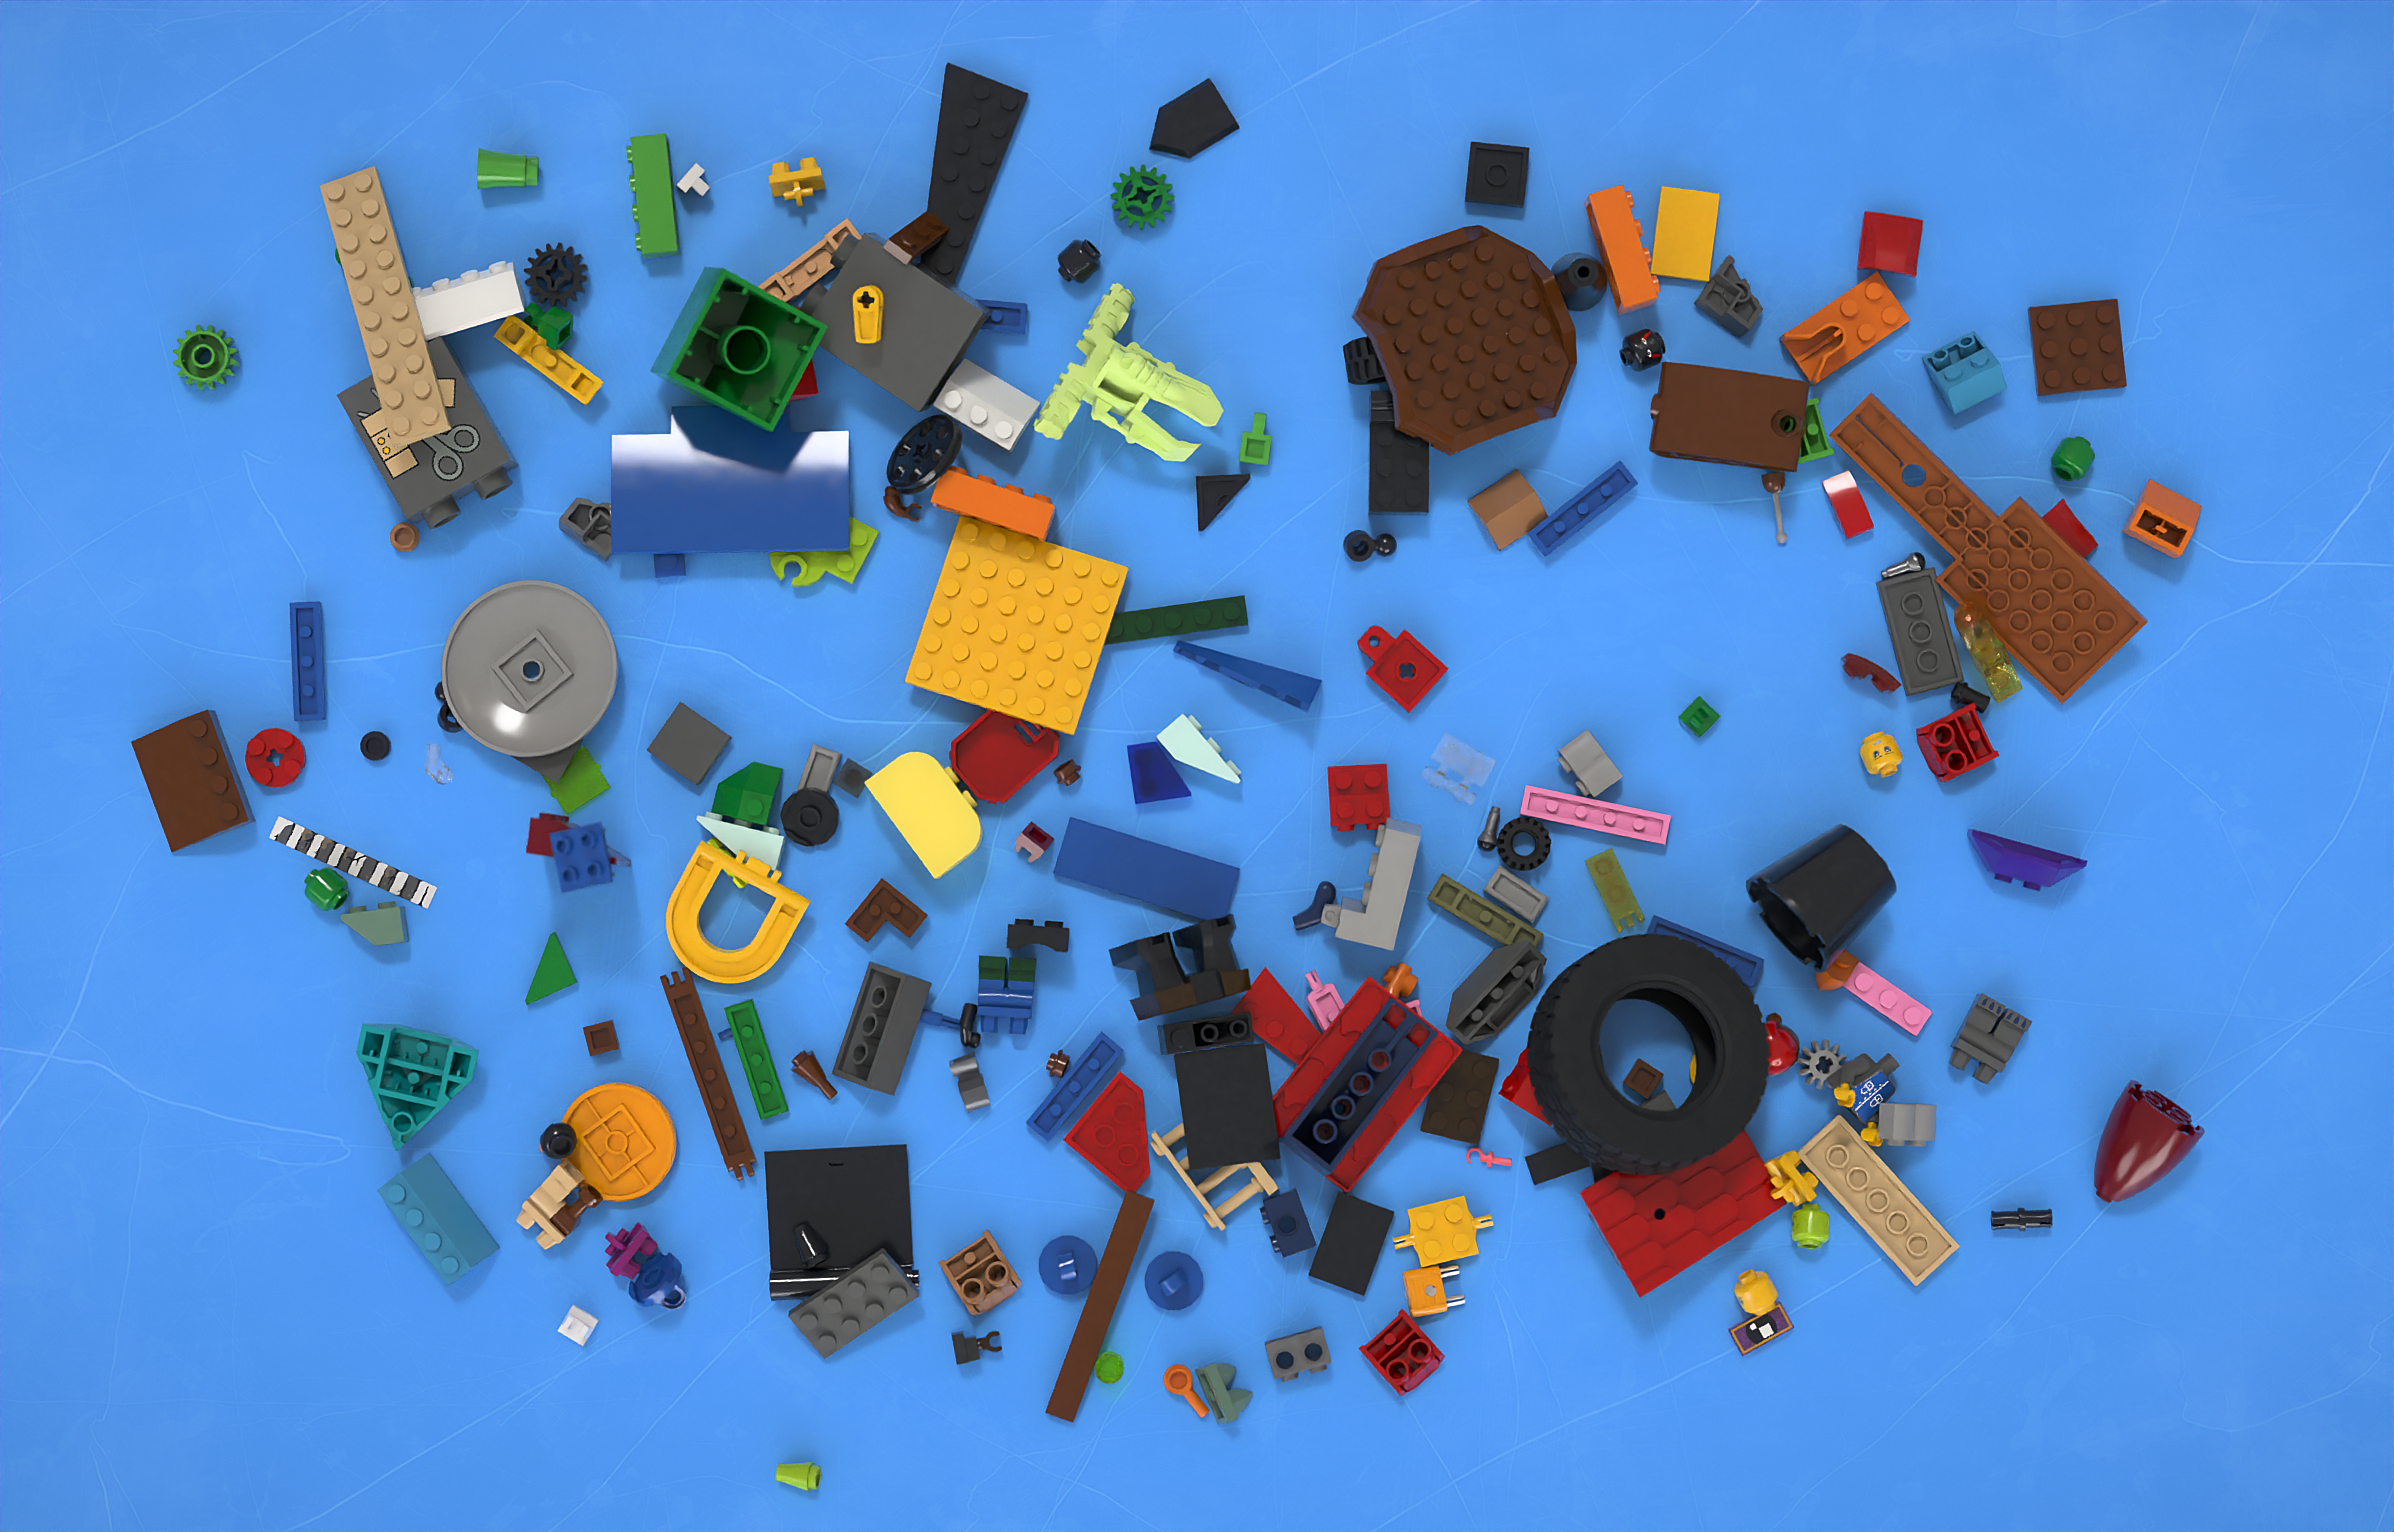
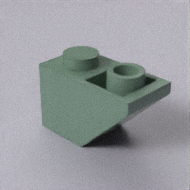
M395 901L378 903V909L367 911L366 905L348 908V914H341V921L374 946L409 942L404 906L396 907Z

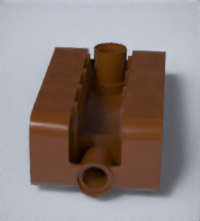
M1662 362L1658 392L1654 394L1651 402L1650 415L1653 425L1649 451L1655 455L1673 459L1797 472L1801 440L1807 430L1805 414L1810 383L1731 369ZM1790 419H1795L1796 428L1792 432L1786 433L1784 430L1785 423Z

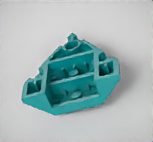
M363 1023L356 1054L360 1063L363 1064L369 1079L367 1081L383 1121L388 1126L396 1151L473 1080L479 1050L457 1038L395 1024Z

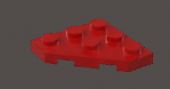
M1119 1071L1063 1140L1125 1192L1127 1189L1136 1192L1150 1175L1143 1090Z

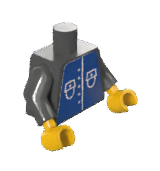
M1889 1053L1877 1063L1867 1054H1861L1855 1059L1845 1062L1842 1068L1826 1078L1834 1090V1095L1838 1099V1105L1845 1106L1863 1125L1868 1126L1861 1131V1137L1864 1141H1868V1144L1871 1146H1881L1884 1139H1878V1129H1876L1879 1125V1104L1886 1103L1895 1093V1087L1888 1076L1900 1065Z

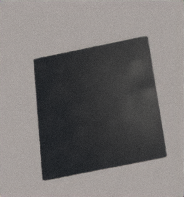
M1264 1043L1174 1054L1190 1170L1281 1158Z

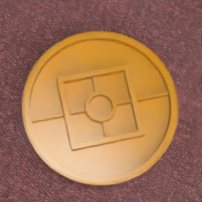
M622 1082L596 1086L581 1094L570 1105L562 1119V1122L568 1123L574 1128L577 1145L568 1157L560 1158L561 1162L568 1159L586 1177L578 1185L580 1189L585 1184H590L599 1191L603 1200L619 1202L641 1197L657 1187L672 1167L677 1147V1136L673 1120L663 1103L655 1095L642 1087Z

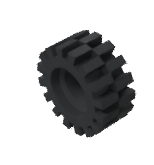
M1519 817L1504 825L1499 832L1497 839L1498 855L1512 869H1517L1518 871L1535 869L1544 863L1548 854H1550L1551 839L1549 832L1540 821L1538 822L1533 818ZM1522 832L1530 834L1535 840V849L1527 856L1517 854L1512 845L1514 837Z

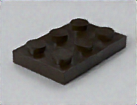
M1463 1050L1429 1092L1420 1131L1478 1145L1499 1059Z

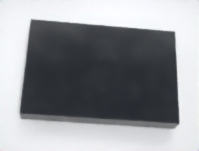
M1339 1191L1308 1275L1364 1296L1395 1212Z

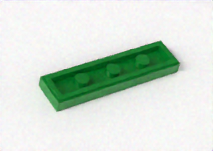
M753 998L724 1007L760 1120L788 1112L789 1107Z

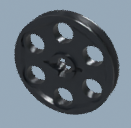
M934 415L916 424L903 436L890 456L886 471L888 482L905 495L917 494L932 486L947 472L956 459L962 444L961 428L946 415Z

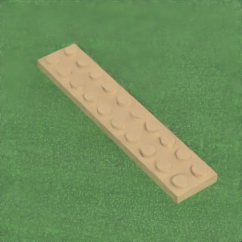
M372 166L319 185L392 445L397 449L452 429L377 168Z

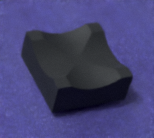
M1015 919V925L1008 924L1006 948L1019 949L1028 944H1041L1052 948L1056 952H1068L1069 928H1063V922L1045 921L1043 927L1033 926L1034 920Z

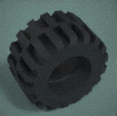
M1368 336L1352 340L1343 346L1349 383L1366 385L1387 382L1372 341Z

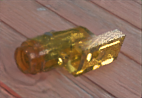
M1973 602L1959 605L1954 611V624L1976 670L1983 676L1992 698L1997 703H2000L2023 689L2004 645L1996 638L1982 609Z

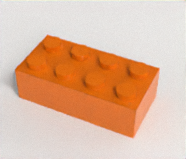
M1622 184L1589 194L1584 202V206L1618 315L1653 305L1658 298V293L1661 292L1656 275L1651 276L1649 270L1652 260L1648 248H1642L1640 236H1643V231L1639 219H1633L1631 208H1634V202L1630 191H1625Z
M953 465L937 481L930 500L934 507L1018 534L1030 536L1042 542L1047 540L1056 513L1055 505L1052 504L1049 497L1034 493L1032 498L1023 495L1022 488L1006 484L1005 488L996 486V482L992 478L978 474L977 479L968 476L967 470Z

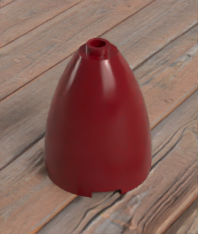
M2133 1080L2129 1081L2116 1101L2103 1129L2097 1149L2094 1167V1186L2097 1189L2096 1195L2108 1203H2111L2112 1200L2119 1202L2130 1198L2161 1180L2190 1153L2205 1133L2203 1127L2200 1125L2195 1127L2191 1123V1115L2175 1102L2156 1090L2153 1092L2140 1089L2142 1084Z

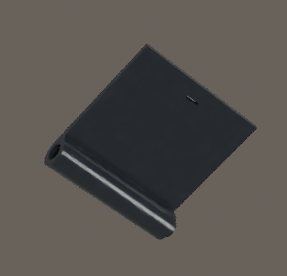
M907 1144L764 1152L771 1265L769 1275L771 1301L808 1299L882 1248L887 1251L916 1287H920L919 1269L914 1270ZM805 1223L808 1224L812 1232L828 1249L826 1253L829 1257L825 1262L809 1270L805 1264L802 1265L796 1242L791 1233L792 1230Z

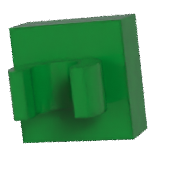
M1698 696L1678 718L1700 738L1720 718V715Z

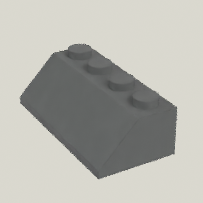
M869 962L832 1074L866 1088L894 1095L932 983Z

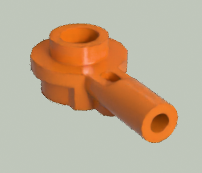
M1174 1364L1168 1367L1163 1375V1383L1166 1389L1171 1393L1183 1395L1200 1418L1205 1416L1210 1410L1193 1390V1379L1190 1370L1181 1364Z

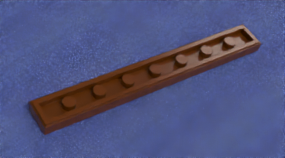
M1127 1189L1045 1413L1073 1423L1155 1199Z

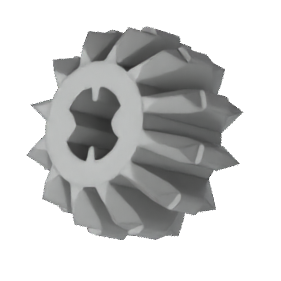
M1824 1039L1822 1041L1821 1049L1817 1041H1811L1813 1052L1803 1047L1801 1051L1808 1057L1807 1059H1797V1063L1806 1065V1068L1800 1069L1798 1074L1803 1076L1809 1073L1810 1075L1806 1078L1805 1084L1811 1085L1816 1079L1815 1086L1818 1090L1822 1089L1824 1080L1827 1087L1832 1089L1826 1078L1842 1068V1065H1839V1061L1845 1060L1847 1056L1844 1053L1835 1055L1840 1049L1838 1044H1834L1829 1050V1040ZM1820 1057L1823 1060L1829 1061V1064L1825 1066V1072L1821 1069H1816V1065L1820 1063Z

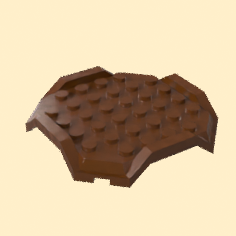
M1481 225L1462 227L1415 243L1380 258L1373 263L1366 280L1367 285L1363 295L1357 302L1352 318L1371 339L1393 394L1396 429L1414 438L1418 436L1431 443V447L1451 456L1484 441L1556 417L1577 364L1576 330L1554 274L1533 252Z

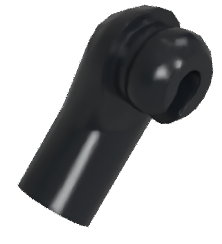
M972 1003L964 1004L959 1021L960 1042L966 1048L968 1046L977 1048L981 1039V1035L978 1032H972L978 1006Z

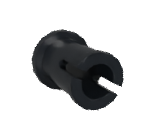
M1960 682L1956 683L1950 695L1956 704L1960 702L1968 705L1974 702L1977 707L1975 710L1981 714L1984 713L1991 699L1990 696H1986L1968 687L1967 682L1963 684Z

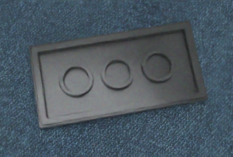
M1934 567L1876 582L1906 696L1965 681L1939 584L1935 581L1937 575Z

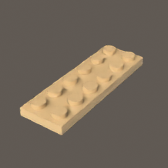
M1837 1114L1796 1152L1806 1167L1915 1286L1919 1285L1960 1247L1840 1114Z

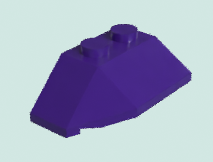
M1969 829L1967 832V837L1987 872L1995 874V880L2012 883V879L2023 881V887L2031 890L2040 891L2041 887H2051L2087 865V860L1975 829Z

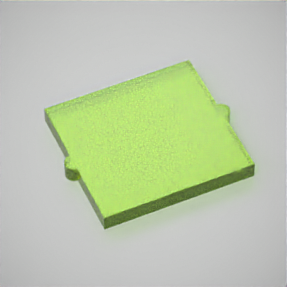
M585 746L576 751L559 783L542 775L552 791L551 796L556 797L566 815L611 788L600 771L601 765L595 763Z

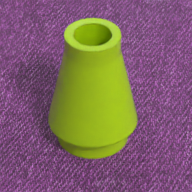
M814 1462L779 1463L776 1469V1481L787 1483L808 1492L811 1489L817 1490L821 1481V1466L815 1465Z

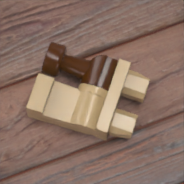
M568 1159L559 1164L541 1186L521 1205L523 1209L516 1218V1221L527 1230L535 1222L544 1229L536 1237V1240L545 1250L565 1240L579 1226L580 1216L588 1207L595 1208L603 1201L599 1191L590 1184H585L579 1190L578 1195L580 1198L571 1206L564 1200L586 1178Z

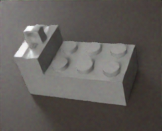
M1386 817L1385 825L1379 824L1375 838V847L1379 848L1378 854H1371L1368 876H1371L1372 879L1371 882L1365 881L1362 900L1343 897L1341 905H1324L1321 923L1336 928L1335 937L1393 951L1421 838V825Z

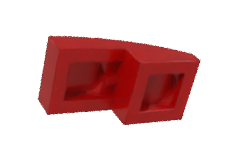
M1849 470L1822 481V487L1835 510V517L1847 540L1874 528L1865 502Z

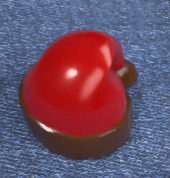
M1777 1013L1768 1014L1765 1023L1768 1034L1766 1042H1769L1770 1057L1767 1058V1061L1770 1062L1769 1076L1782 1074L1796 1063L1800 1051V1042L1797 1035L1792 1029L1781 1024L1782 1018Z

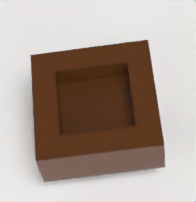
M613 1020L583 1027L590 1056L620 1049Z
M1638 1058L1622 1083L1648 1099L1664 1074Z

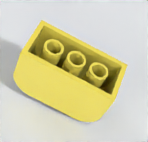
M909 752L899 756L864 783L935 879H939L977 850L983 837V824L980 816L974 809L978 805L967 790L961 792L956 784L960 782V779L951 767L948 766L944 769L940 762L928 754Z

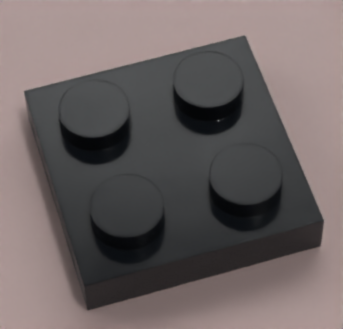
M1471 142L1464 202L1523 208L1530 148Z

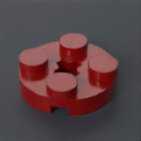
M279 728L266 729L259 732L248 742L245 753L246 767L250 775L258 783L269 787H285L295 782L305 767L306 750L301 740L291 732ZM275 749L277 753L283 754V759L279 760L280 765L278 766L268 761L271 751Z

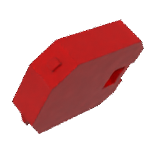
M988 709L951 742L949 760H951L952 769L979 799L988 800L989 804L995 805L996 802L1005 803L1058 757L1060 734L1056 730L1053 732L1050 728L1046 727L1043 729L1041 725L1031 723L1039 732L1035 736L1023 723L1022 719ZM1019 724L1032 738V741L1028 744L1014 726Z

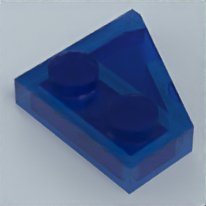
M1156 741L1127 745L1135 804L1191 796V791Z

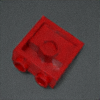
M1387 764L1327 767L1330 826H1337V831H1354V825L1366 824V830L1378 829L1379 824L1384 825L1386 817L1390 818Z

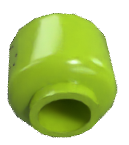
M1803 1204L1802 1209L1792 1213L1791 1238L1798 1243V1247L1818 1249L1829 1240L1830 1217L1827 1212L1820 1210V1205Z

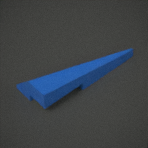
M1179 640L1173 649V652L1252 689L1256 688L1305 712H1308L1322 680Z

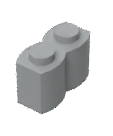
M1585 730L1558 751L1561 756L1557 759L1558 763L1567 774L1570 771L1575 774L1578 779L1575 785L1584 797L1590 795L1592 798H1595L1623 777L1588 730Z
M1880 1103L1878 1139H1887V1145L1905 1146V1140H1908L1909 1146H1926V1141H1935L1937 1105Z

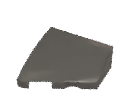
M1728 255L1703 288L1694 304L1740 339L1751 329L1763 308L1758 299L1751 294L1750 285L1745 278L1741 280L1733 267L1734 258Z

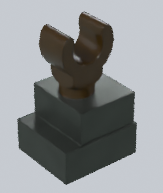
M963 1331L951 1333L957 1365L980 1360L978 1350L1001 1351L1002 1346L993 1347L989 1343L991 1337L1000 1334L999 1331H991L986 1337L976 1339V1336L964 1338Z

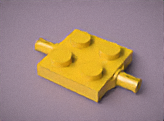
M1464 1195L1407 1209L1410 1221V1234L1392 1238L1393 1243L1405 1240V1242L1394 1244L1395 1250L1413 1245V1248L1418 1253L1421 1268L1479 1254L1475 1239L1476 1230L1493 1226V1221L1481 1223V1221L1492 1219L1491 1214L1473 1218L1468 1210Z

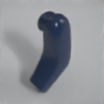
M1328 881L1321 882L1318 885L1312 904L1303 912L1293 916V922L1297 931L1321 923L1324 905L1333 904L1336 897V888L1332 883Z

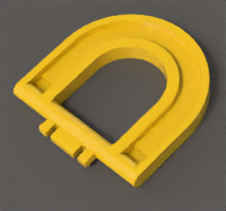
M701 840L669 899L666 911V931L669 942L680 961L692 972L707 980L731 984L754 979L766 972L779 959L811 900L778 883L782 872L777 869L769 877L768 873L772 867L759 859L750 856L747 863H744L743 860L747 854L746 852L740 850L737 853V857L733 858ZM722 869L776 898L754 940L747 946L736 950L722 949L710 943L702 933L699 924L700 909Z

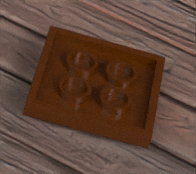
M2118 299L2028 308L2037 396L2127 387Z

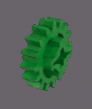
M1141 165L1140 172H1136L1133 166H1131L1129 176L1121 172L1119 176L1122 182L1113 183V188L1118 192L1110 194V199L1118 201V203L1114 204L1112 209L1113 211H1121L1118 216L1119 221L1125 218L1129 219V228L1134 223H1139V229L1143 230L1144 224L1149 223L1153 229L1155 228L1154 220L1158 219L1164 222L1165 217L1162 213H1171L1172 211L1167 202L1174 201V196L1167 194V192L1172 190L1173 186L1172 184L1164 185L1167 176L1162 174L1157 177L1156 167H1153L1150 172H1146L1145 165ZM1142 179L1151 180L1157 185L1149 186L1143 183ZM1131 183L1132 190L1130 194L1122 198L1126 186ZM1140 191H1143L1144 195H1150L1147 197V203L1142 204L1140 200L1135 201ZM1162 197L1160 207L1154 212L1152 206L1155 200ZM1136 209L1142 212L1143 216H1136L1128 210Z

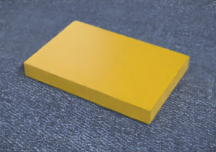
M1661 186L1651 258L1652 264L1650 266L1651 275L1701 282L1709 281L1720 194Z

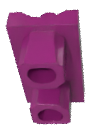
M639 1222L635 1224L630 1232L624 1228H621L617 1235L608 1232L605 1238L610 1244L606 1248L605 1253L611 1256V1258L606 1263V1266L610 1269V1273L616 1277L621 1274L627 1278L634 1279L640 1271L641 1265L632 1259L633 1255L639 1250L649 1257L655 1251L658 1244L649 1235L645 1226Z

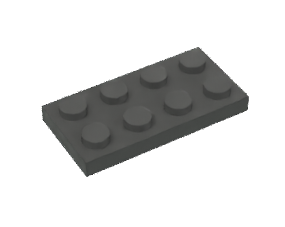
M882 1248L791 1309L788 1317L825 1359L917 1298L920 1290L887 1251Z

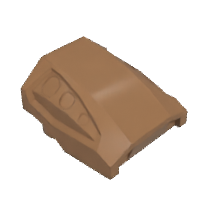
M989 1230L983 1232L984 1235L951 1258L938 1262L953 1288L973 1316L990 1311L1014 1295L1023 1284Z

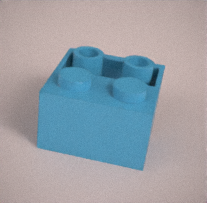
M1974 331L1922 357L1923 363L1941 398L1954 415L2007 389L2000 362Z

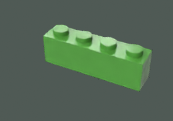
M666 134L630 137L631 145L626 146L628 164L633 163L634 175H629L631 193L636 192L637 204H632L634 222H639L640 233H635L637 251H642V255L645 258L680 255L669 138Z

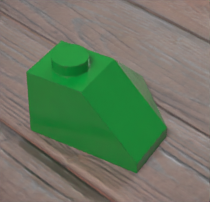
M757 762L749 764L718 783L711 812L769 826L783 769Z

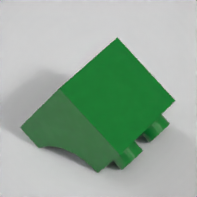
M705 267L650 372L701 400L727 410L766 431L773 432L828 326L724 268Z

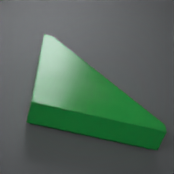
M556 932L549 936L526 996V1005L578 982Z

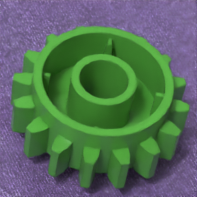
M200 325L196 326V332L193 333L187 329L185 331L187 337L184 340L178 338L179 349H173L172 352L178 355V360H175L173 365L181 368L177 375L181 378L188 376L186 384L190 386L197 381V388L200 390H204L206 384L210 389L216 390V382H220L225 386L227 382L224 377L226 375L235 376V373L230 370L231 366H239V362L233 359V356L239 354V350L230 348L235 342L234 339L231 337L224 339L226 332L222 329L215 334V327L209 325L206 331ZM204 351H211L212 358L210 362L202 365L200 356Z

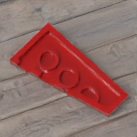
M1264 967L1251 985L1252 989L1244 994L1230 1014L1250 1012L1253 1032L1296 1064H1299L1320 1038L1321 1034L1268 969Z

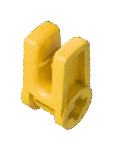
M874 285L861 287L853 295L855 335L858 343H875L881 339L884 295L881 289ZM868 292L869 296L875 299L873 303L869 304V307L866 301H862V296L867 295Z

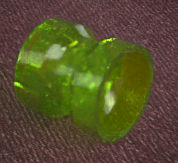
M1107 1351L1097 1358L1095 1374L1101 1382L1112 1384L1122 1377L1124 1361L1119 1354Z

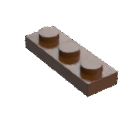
M925 212L888 238L883 248L908 265L945 238L950 228L944 225L937 216Z

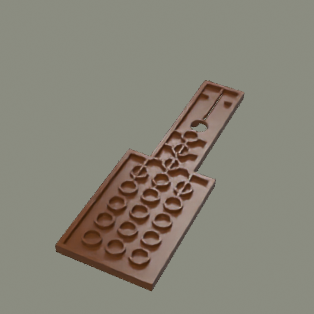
M1872 392L1829 434L1867 474L1955 558L1937 576L1935 581L1969 612L1977 622L1982 620L1986 625L1984 628L2060 703L2063 704L2148 623V620L2021 496L1998 516ZM1910 464L1921 466L1925 471V481L1919 486H1909L1906 484L1902 477L1906 466Z

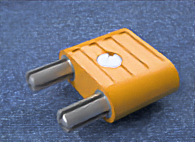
M1457 1264L1439 1268L1438 1265L1403 1271L1405 1296L1411 1318L1446 1312L1447 1307L1465 1304V1299L1446 1303V1301L1465 1298L1464 1294L1445 1297L1442 1278L1459 1275L1460 1270L1442 1274L1441 1272L1459 1269Z

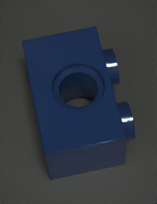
M1296 1188L1263 1200L1265 1207L1259 1208L1264 1224L1271 1223L1275 1235L1269 1237L1275 1253L1281 1251L1284 1258L1317 1246ZM1283 1216L1294 1218L1295 1227L1289 1232L1280 1230L1278 1227L1280 1218Z

